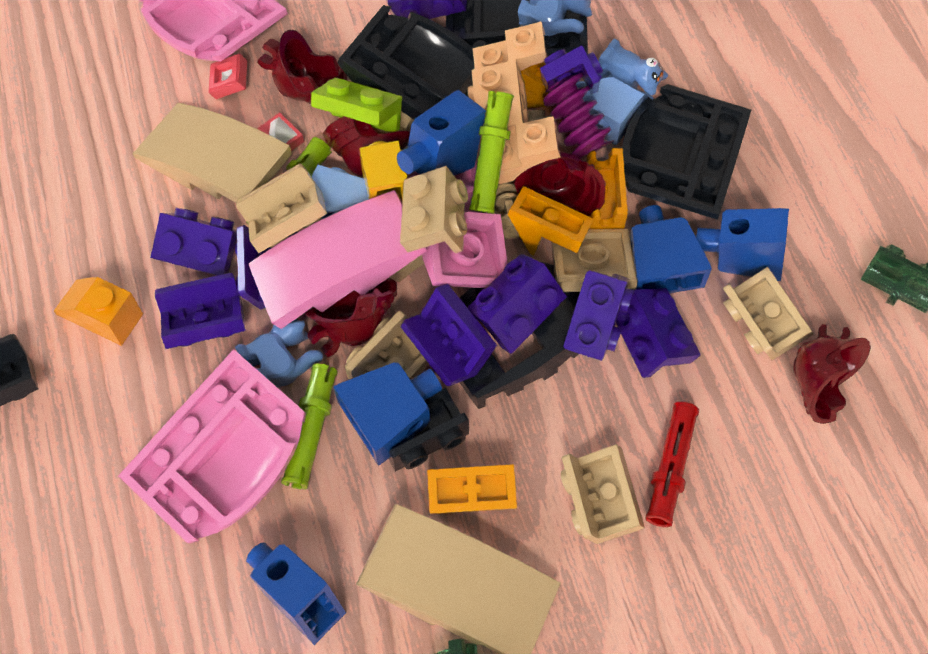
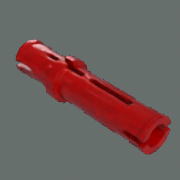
M680 401L673 404V413L664 442L658 471L652 474L651 485L654 488L649 509L645 516V520L655 526H672L678 495L683 493L686 481L683 479V474L691 447L696 418L699 415V408L692 403ZM682 432L677 454L674 456L678 434ZM672 471L667 495L663 496L669 472Z

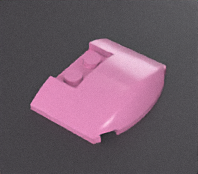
M139 0L140 2L143 1V8L140 9L145 20L163 41L188 56L205 61L224 60L288 14L286 8L275 0Z
M233 349L118 477L187 543L191 544L200 541L198 538L218 533L241 519L272 489L294 455L300 439L302 422L305 423L306 412Z

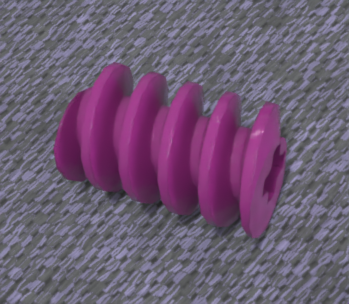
M583 73L573 74L546 90V93H550L543 100V104L546 107L556 106L550 113V117L553 116L555 120L564 119L557 126V131L559 133L571 132L564 140V144L567 147L577 145L578 147L571 154L579 159L587 157L592 151L597 152L614 141L604 140L605 136L612 130L610 126L602 128L597 126L603 119L604 114L591 115L590 113L592 108L598 103L597 100L584 101L583 99L591 90L590 87L578 88L576 86L584 76Z

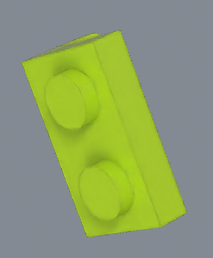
M336 77L311 92V107L331 112L333 116L340 118L345 116L371 124V127L390 133L397 132L400 129L402 96Z

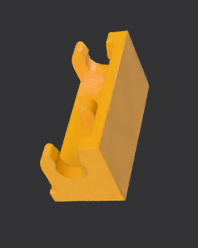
M612 148L608 154L609 159L605 161H597L596 151H592L587 155L586 162L595 166L602 174L606 183L605 203L600 210L597 209L592 212L590 217L594 220L590 229L625 228L628 209L623 148Z
M514 464L427 470L430 514L517 509Z

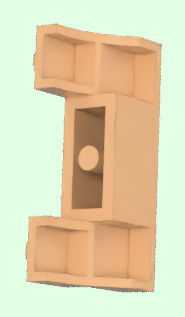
M542 22L505 30V41L473 48L475 69L471 70L473 86L468 87V97L487 110L489 91H495L496 93L499 91L514 95L508 124V131H511L510 140L505 142L499 184L514 181L521 173L539 163L561 157L556 135L557 124L554 117L529 122L525 81L521 74L522 70L542 63L548 57L544 39L545 30Z

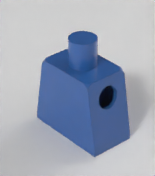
M456 90L415 118L411 124L408 148L397 154V163L401 170L407 174H411L414 171L418 174H423L447 166L455 176L474 168L481 138L479 128L484 124L486 110L460 90Z
M658 205L643 208L639 212L641 224L633 226L629 236L637 277L636 290L667 288L669 293L705 288L712 268L688 221L682 217L665 220L662 209Z
M728 209L723 211L721 229L697 228L696 238L703 251L719 253L718 270L721 272L753 277L768 267L776 280L781 281L789 209Z
M391 363L334 386V391L338 404L379 466L390 458L389 451L411 440L430 423L429 408L425 400L442 391V386L431 369L410 380L399 363Z
M263 542L256 545L249 552L246 562L254 569L250 575L252 580L263 594L314 646L346 614L329 585L285 544L278 545L273 550Z

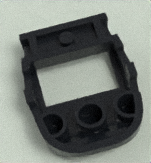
M541 262L545 264L555 279L554 265ZM470 288L460 299L468 308L477 295L485 288ZM564 292L567 297L533 331L532 335L543 349L506 373L491 354L476 376L459 382L478 409L486 406L485 399L504 391L507 396L524 390L525 385L540 378H543L545 381L558 373V367L570 357L575 358L579 355L578 353L566 350L564 342L580 292Z

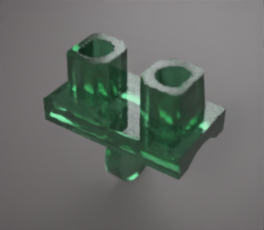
M892 244L886 248L880 246L863 273L861 280L888 293L889 296L886 303L894 306L899 299L926 313L928 310V263L918 265L906 259L904 250Z

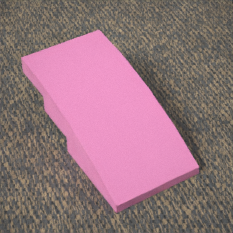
M477 161L474 168L455 175L457 180L461 179L468 193V201L464 207V217L467 223V234L464 235V250L454 253L444 241L426 247L427 251L422 254L433 286L448 284L452 287L487 288L504 271L508 264L501 214L469 210L474 189ZM414 171L411 174H407V178H411L420 174Z
M395 190L357 203L328 216L281 241L248 263L272 324L282 329L312 307H315L320 312H324L353 290L360 295H365L427 251L426 247L407 252L400 244L402 200Z

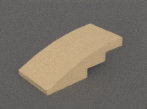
M177 103L132 154L137 160L190 190L198 187L217 199H220L223 195L236 203L240 198L268 183L292 155L290 145L233 118L201 107Z
M398 504L394 505L356 585L428 624L439 625L474 645H483L498 654L532 653L561 582L471 536Z

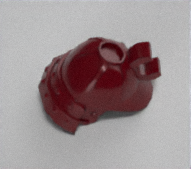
M290 29L285 31L280 38V42L275 39H269L263 44L262 48L271 53L272 57L265 53L257 61L262 68L272 70L274 83L283 96L297 101H305L311 104V92L327 83V81L335 77L347 81V75L337 63L336 58L331 54L318 55L313 53L305 38L296 30Z
M343 116L328 125L322 135L330 148L338 156L342 157L348 169L356 176L364 179L361 168L360 148L378 141L387 143L398 141L402 151L409 143L410 132L397 131L378 134L371 127V124Z
M560 151V158L539 163L527 169L515 179L514 184L517 194L520 193L524 186L589 217L593 211L600 210L605 203L606 183L602 174L593 164L582 161L570 153Z
M389 277L365 295H360L353 290L324 312H320L315 307H312L304 314L319 325L309 330L307 337L312 344H316L323 337H329L327 343L321 347L322 352L327 358L333 356L338 351L340 342L349 346H358L369 341L374 335L375 329L382 321L384 314L387 313L391 303L394 302V298L397 296V282Z
M822 324L818 330V337L815 340L804 343L798 349L797 357L794 360L793 371L801 388V396L804 398L803 402L806 413L816 423L826 424L836 421L837 412L846 406V399L841 394L839 385L852 377L864 365L871 349L870 341L866 338L850 339L849 327L843 328L840 337L827 335V324Z

